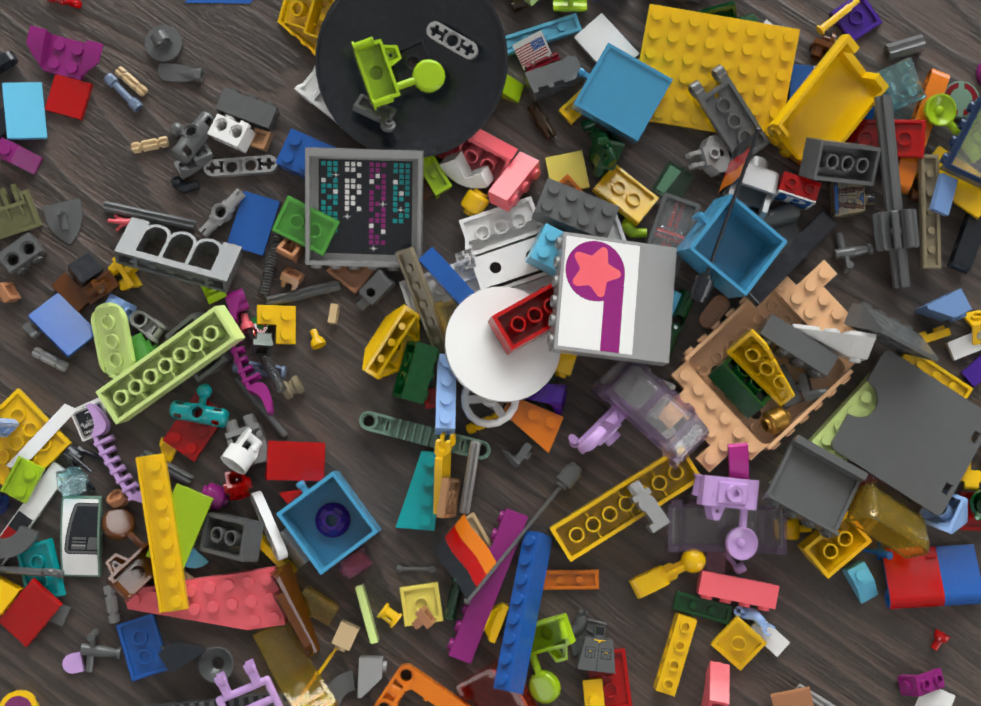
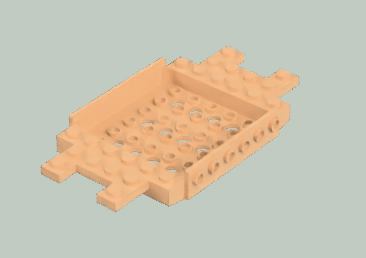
M825 260L820 262L797 285L786 276L757 307L744 296L739 301L741 305L736 309L734 307L725 314L726 318L722 322L718 320L711 327L712 331L708 335L704 333L697 340L698 344L694 348L690 346L683 353L684 357L680 360L682 364L670 375L682 391L664 407L658 419L670 430L681 418H684L707 442L709 446L695 458L707 472H711L728 456L727 444L747 442L749 461L762 450H775L781 444L780 440L784 436L789 437L795 431L794 427L798 423H804L809 418L808 414L812 410H818L823 405L822 401L826 397L830 398L837 392L836 387L840 384L844 385L851 379L850 374L853 373V370L849 368L855 363H851L849 359L839 356L826 377L810 378L813 390L827 388V391L816 400L806 402L801 392L800 395L803 401L787 409H784L783 406H780L771 397L764 407L760 409L761 416L758 419H753L752 417L747 419L708 377L712 367L718 366L729 356L726 351L731 344L745 331L753 329L756 332L763 319L771 314H774L789 325L818 326L822 331L825 328H835L840 330V333L850 332V330L856 331L843 324L848 312L824 287L837 275L835 270ZM774 355L779 366L785 364L796 384L799 381L797 375L805 373V370L800 367L797 369L788 363L789 360L785 357L779 358ZM778 406L790 413L791 421L784 431L773 435L764 431L761 419L765 411Z

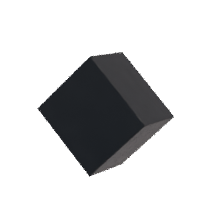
M90 252L68 265V272L81 288L103 274L102 267Z

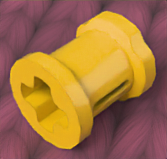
M387 603L377 617L385 620L392 629L403 614H398Z

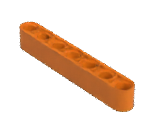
M933 68L930 69L911 120H926L924 116L925 103L933 95L945 93L950 79L949 74ZM927 120L925 147L933 127ZM898 159L901 193L904 195L908 194L918 169V159Z

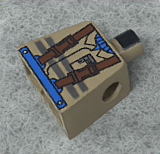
M831 182L829 184L830 216L833 219L859 215L865 211V205L875 204V194H865L864 185Z

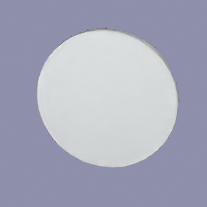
M491 287L480 290L470 295L456 308L446 328L445 355L452 373L466 389L478 397L489 401L507 403L530 397L548 383L559 362L560 353L549 352V346H547V337L551 331L507 355L488 324L491 316L530 295L522 290L510 287Z

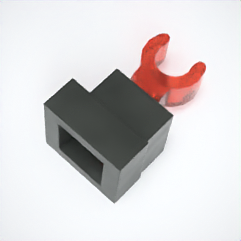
M256 323L254 324L253 333L256 335V338L253 339L250 348L252 356L271 355L273 340L272 335L266 333V324H264L262 330L257 328Z

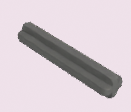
M144 450L141 456L153 455L154 453ZM167 461L169 475L190 485L194 476Z

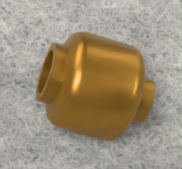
M778 406L767 410L762 415V428L765 432L776 435L790 425L791 415L787 410Z

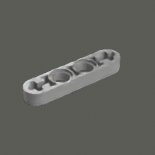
M272 155L211 159L204 166V172L211 178L272 174L279 167L275 163L271 165V169H268L267 166H261L262 170H260L259 160H261L262 164H268V160L275 163L277 160ZM249 161L256 163V167L252 171L246 169V164ZM221 163H223L224 173H222L221 169H215L214 173L208 170L209 168H212L213 164L217 168L222 167ZM229 163H236L237 169L234 172L227 171Z

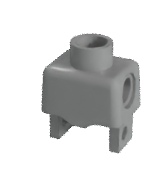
M752 156L736 198L747 207L759 208L758 216L763 220L776 196L779 174L768 169L769 163L766 159ZM737 183L723 191V196L734 194Z

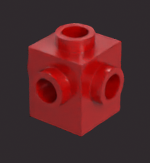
M234 470L224 472L226 482L223 483L225 494H229L231 501L250 497L249 489L252 488L250 477H246V474H240Z

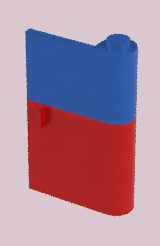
M974 544L885 549L893 553V558L890 560L882 557L887 583L885 603L888 609L981 604V577Z

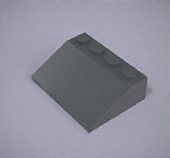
M861 302V304L852 303L843 323L844 325L859 332L877 334L875 341L898 353L938 362L939 358L923 337L913 331L914 327L907 324L901 325L899 319L886 317V312L878 309L873 310V306L866 302Z

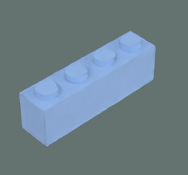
M440 354L436 373L435 434L440 435L442 432H446V435H451V433H455L456 377L449 367L446 355Z

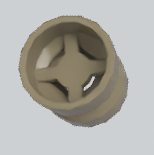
M297 375L291 377L289 382L283 381L286 384L285 387H287L283 392L287 400L293 398L294 394L305 392Z

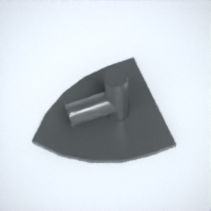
M77 198L43 206L47 224L52 232L61 240L71 245L78 236L82 226L83 210L81 199Z

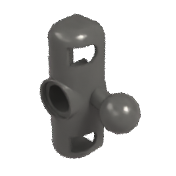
M203 111L192 124L184 127L181 123L176 122L170 126L171 135L181 137L172 149V154L177 161L182 163L190 162L198 150L205 144L209 137L207 133L210 129L205 121L210 120L213 122L215 118L212 114ZM186 146L191 150L190 156H187L182 151Z

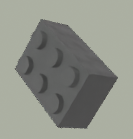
M208 512L203 525L199 551L240 562H258L264 522L223 512Z

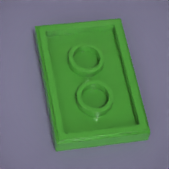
M288 195L272 231L304 247L305 203ZM310 207V250L324 256L341 221Z

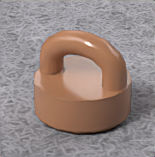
M122 489L113 490L106 499L112 508H123L129 503L126 493L122 492Z

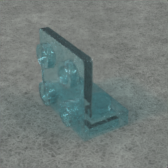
M911 57L876 72L882 76L889 86L883 95H892L893 112L927 97Z

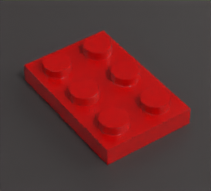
M196 392L189 402H199V396ZM207 400V406L219 408L218 406ZM197 410L195 417L199 418L202 416L203 410ZM176 420L163 438V441L196 462L219 427ZM211 420L212 424L219 425V421Z

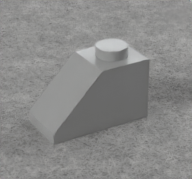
M360 655L357 698H362L382 679L383 673H387V661H384V656Z

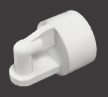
M249 427L244 430L235 443H230L220 457L226 466L240 474H245L257 458L262 445V441L251 433L252 429ZM246 440L251 444L248 450L242 447Z

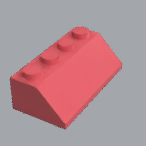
M480 129L460 146L436 156L444 159L448 155L462 151L471 170L488 165L494 177L490 183L493 186L514 160L518 149Z

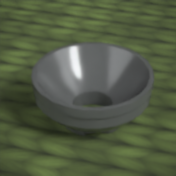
M210 647L199 658V672L205 680L215 683L214 678L216 674L222 671L225 672L228 679L234 670V657L224 647ZM216 657H221L224 660L222 668L218 669L213 665V660Z

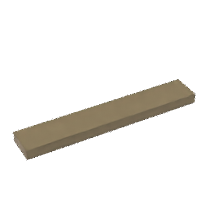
M924 154V159H918L920 269H941L940 214L929 210L939 174V155Z
M414 247L395 252L429 342L431 346L439 348L438 352L440 354H445L446 329Z

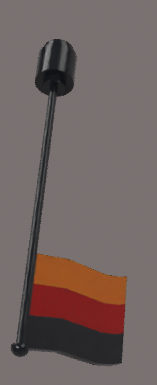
M756 127L754 129L755 132L748 139L738 144L731 156L718 194H722L723 191L736 183L737 185L710 258L711 263H713L759 133L762 132L760 127ZM707 267L705 273L701 272L700 276H695L690 290L691 299L705 303L706 299H709L715 282L711 280L712 276L709 275L711 269Z

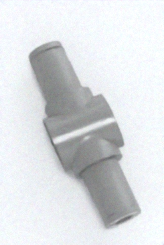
M236 188L226 200L224 199L221 203L215 204L212 207L211 214L209 215L210 218L198 230L208 238L218 226L232 219L233 212L236 210L235 207L246 195ZM225 208L226 213L220 218L219 211Z

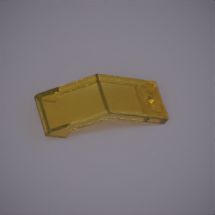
M288 622L286 625L267 627L253 635L269 670L290 706H338L337 700L312 664L310 658L307 659Z

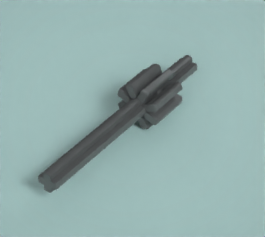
M892 95L874 97L878 146L882 148L880 166L885 212L873 214L875 247L878 252L889 251L892 288L911 287L907 249L916 248L920 245L917 213L915 209H903Z

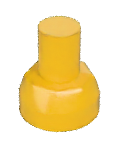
M317 329L309 331L312 337L311 348L313 350L326 345L325 339L319 336Z

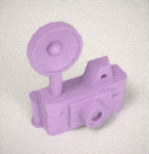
M616 394L610 395V405L612 407L580 438L574 434L569 435L570 446L572 448L578 447V451L582 455L593 450L596 446H601L603 443L609 447L621 436L617 429L628 415V410L622 405L621 399Z
M693 474L695 480L691 494L697 496L696 504L704 505L706 519L719 521L725 507L740 509L739 527H735L727 534L725 548L728 554L735 559L747 560L752 557L758 547V538L755 532L747 528L748 510H757L759 480Z

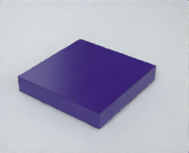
M848 0L847 2H845L844 4L830 12L829 15L832 17L834 14H836L847 4L851 3L853 0ZM860 0V3L835 24L843 35L850 34L854 41H857L883 22L867 0Z

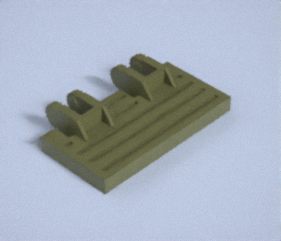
M12 184L10 187L16 202L11 203L7 190L4 187L0 188V195L5 205L3 206L0 200V239L43 225L29 189L19 191L18 186Z

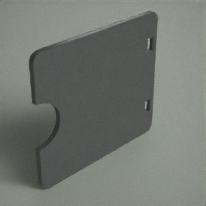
M884 351L866 379L876 394L874 410L864 417H855L847 414L831 441V448L932 514H941L944 512L981 445V408L893 351ZM974 432L979 433L975 443L970 441ZM947 483L951 485V487L945 495L944 493H942V490L945 484Z

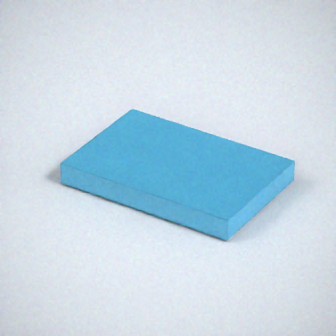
M42 82L2 83L7 140L47 139Z

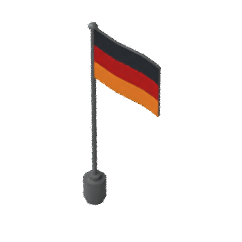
M571 461L569 464H566L555 477L556 485L558 486L497 562L485 542L470 526L465 513L435 548L440 562L456 580L466 598L464 599L466 605L471 604L472 598L561 489L563 491L566 489L571 490L580 479L583 470L576 463Z

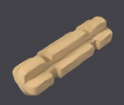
M122 66L115 70V74L139 96H145L148 89Z
M166 136L159 137V139L143 140L141 143H131V149L135 154L141 153L142 150L146 152L159 149V147H169V140Z

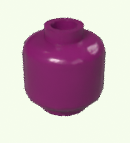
M209 483L207 486L204 485L201 490L202 494L214 498L210 509L217 511L221 506H226L229 496L225 494L223 486Z

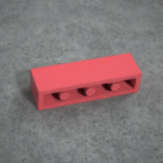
M701 570L698 575L695 592L700 594V598L712 600V597L720 598L719 602L731 604V601L739 602V606L750 608L751 604L758 606V610L769 612V608L776 609L780 586Z

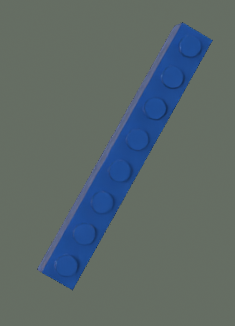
M527 531L523 535L493 686L495 689L523 694L553 540V537L541 532Z

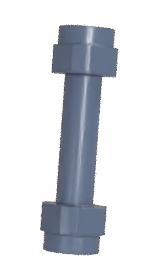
M112 73L104 77L103 81L110 88H114L128 102V106L135 113L142 109L143 104L136 97L133 98L118 83L119 80Z

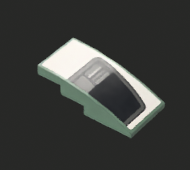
M62 496L60 559L61 570L65 571L64 576L101 577L103 574L101 558L104 553L102 538L104 532L101 527L103 519L102 496Z

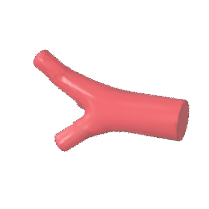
M114 214L116 219H108L107 222L119 224L116 228V231L119 232L128 225L131 218H123Z

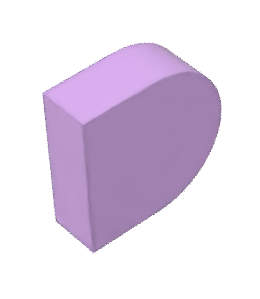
M80 652L67 655L62 662L63 669L71 674L85 671L83 655H80Z

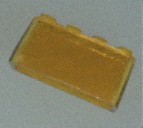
M873 484L858 487L846 517L848 523L906 559L928 554L930 542L926 523L922 515L911 511L905 504L897 502L892 496L878 490Z

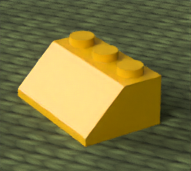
M847 511L837 531L840 533L839 536L828 539L820 535V531L816 529L800 542L797 547L829 579L867 547L872 540Z

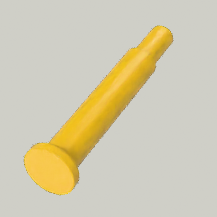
M853 0L821 26H816V31L823 36L826 30L848 14L853 7L860 3V0Z

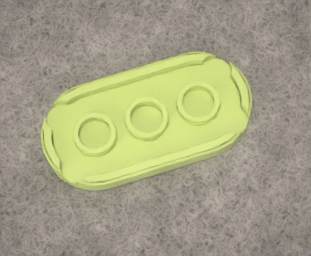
M108 302L100 304L95 308L96 310L91 316V326L100 368L104 373L110 375L109 377L114 379L135 364L136 359L127 315L122 307Z

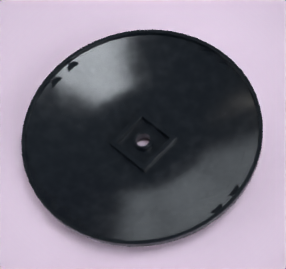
M335 0L323 20L317 38L315 51L316 77L323 101L330 114L339 126L354 140L369 149L423 150L424 158L460 146L474 136L489 120L499 103L506 83L508 72L507 42L501 21L489 0ZM436 21L471 40L478 47L477 57L473 60H467L435 42L427 35V26L431 22ZM438 26L436 29L432 28V36H435V34L442 36L440 41L443 42L445 34L439 31ZM454 35L447 39L449 46H455L458 43V38ZM373 37V40L381 39L383 45H397L402 59L391 67L396 83L412 78L414 68H410L408 63L411 58H417L419 62L431 59L441 64L445 72L444 84L439 90L432 93L422 92L415 85L399 90L401 96L394 98V102L387 104L396 109L395 116L392 119L396 124L395 130L385 132L380 128L379 122L352 111L353 105L361 93L368 96L353 54L352 41L355 43ZM462 40V44L457 49V51H460V48H463L466 51L467 56L469 55V53L473 54V46L467 48L463 45L465 41Z

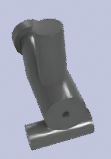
M835 234L838 249H834L832 254L835 261L843 259L844 266L841 269L843 274H847L854 267V263L849 258L863 254H873L871 243L865 246L846 247L843 234Z
M94 628L87 636L90 644L82 643L80 655L87 656L86 672H93L95 657H116V659H121L122 647L116 649L96 645V637L99 634L97 628Z

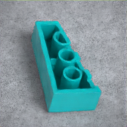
M421 451L395 528L435 531L437 514H433L436 457L434 452Z

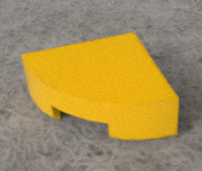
M161 437L159 444L161 453H166L167 461L171 463L177 450L164 442V437Z

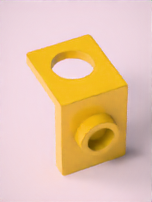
M981 310L966 313L967 316L963 319L972 327V344H981V339L977 338V334L981 331Z

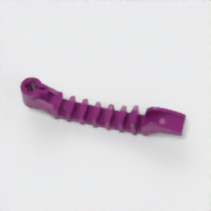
M242 288L227 293L225 297L229 313L236 324H239L240 312L250 309ZM242 340L231 348V354L235 359L234 363L238 368V373L242 378L241 381L244 387L247 388L250 395L257 396L263 401L270 417L274 415L272 396L264 383L257 382L262 379L259 372L249 377L246 376L255 372L252 364L243 368V365L248 364L250 361L246 355L241 358L239 357L246 354L244 346L236 347L244 343Z

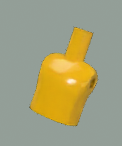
M797 518L775 519L776 539L798 540L800 533L812 532V529L800 525Z

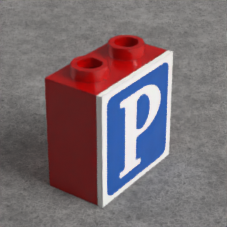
M784 171L779 176L774 200L784 204L793 203L794 206L807 210L816 203L822 183Z

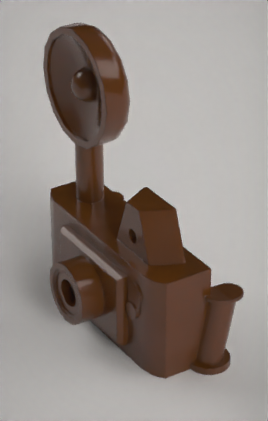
M118 507L106 512L103 516L101 527L104 534L110 539L118 541L129 538L139 548L129 559L115 553L105 562L111 574L107 578L106 583L126 603L154 578L151 558L146 556L149 550V543H144L133 532L136 524L133 514L125 508Z

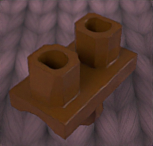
M832 32L830 37L823 35L822 39L815 37L809 47L811 48L810 57L820 60L823 53L826 54L836 42V33Z
M108 269L82 287L81 291L87 297L90 305H94L121 285L111 270Z

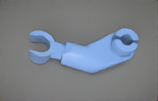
M742 606L734 608L735 615H738L741 619L753 620L758 626L763 628L765 635L772 636L767 633L768 627L775 629V626L767 623L758 610Z

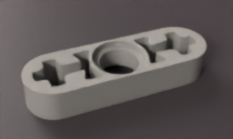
M436 21L431 22L427 26V35L435 42L467 60H473L477 57L478 47L471 40ZM437 26H438V27H439V31H440L441 33L445 34V36H444V38H443V42L440 41V40L442 39V36H440V35H438V34H435V36H432V35H433V32L431 31L432 28H435V29H436ZM456 36L458 43L455 46H449L447 44L448 37ZM462 40L465 41L463 45L467 48L473 46V54L469 53V55L467 56L466 51L463 48H460V51H457V49L462 44Z

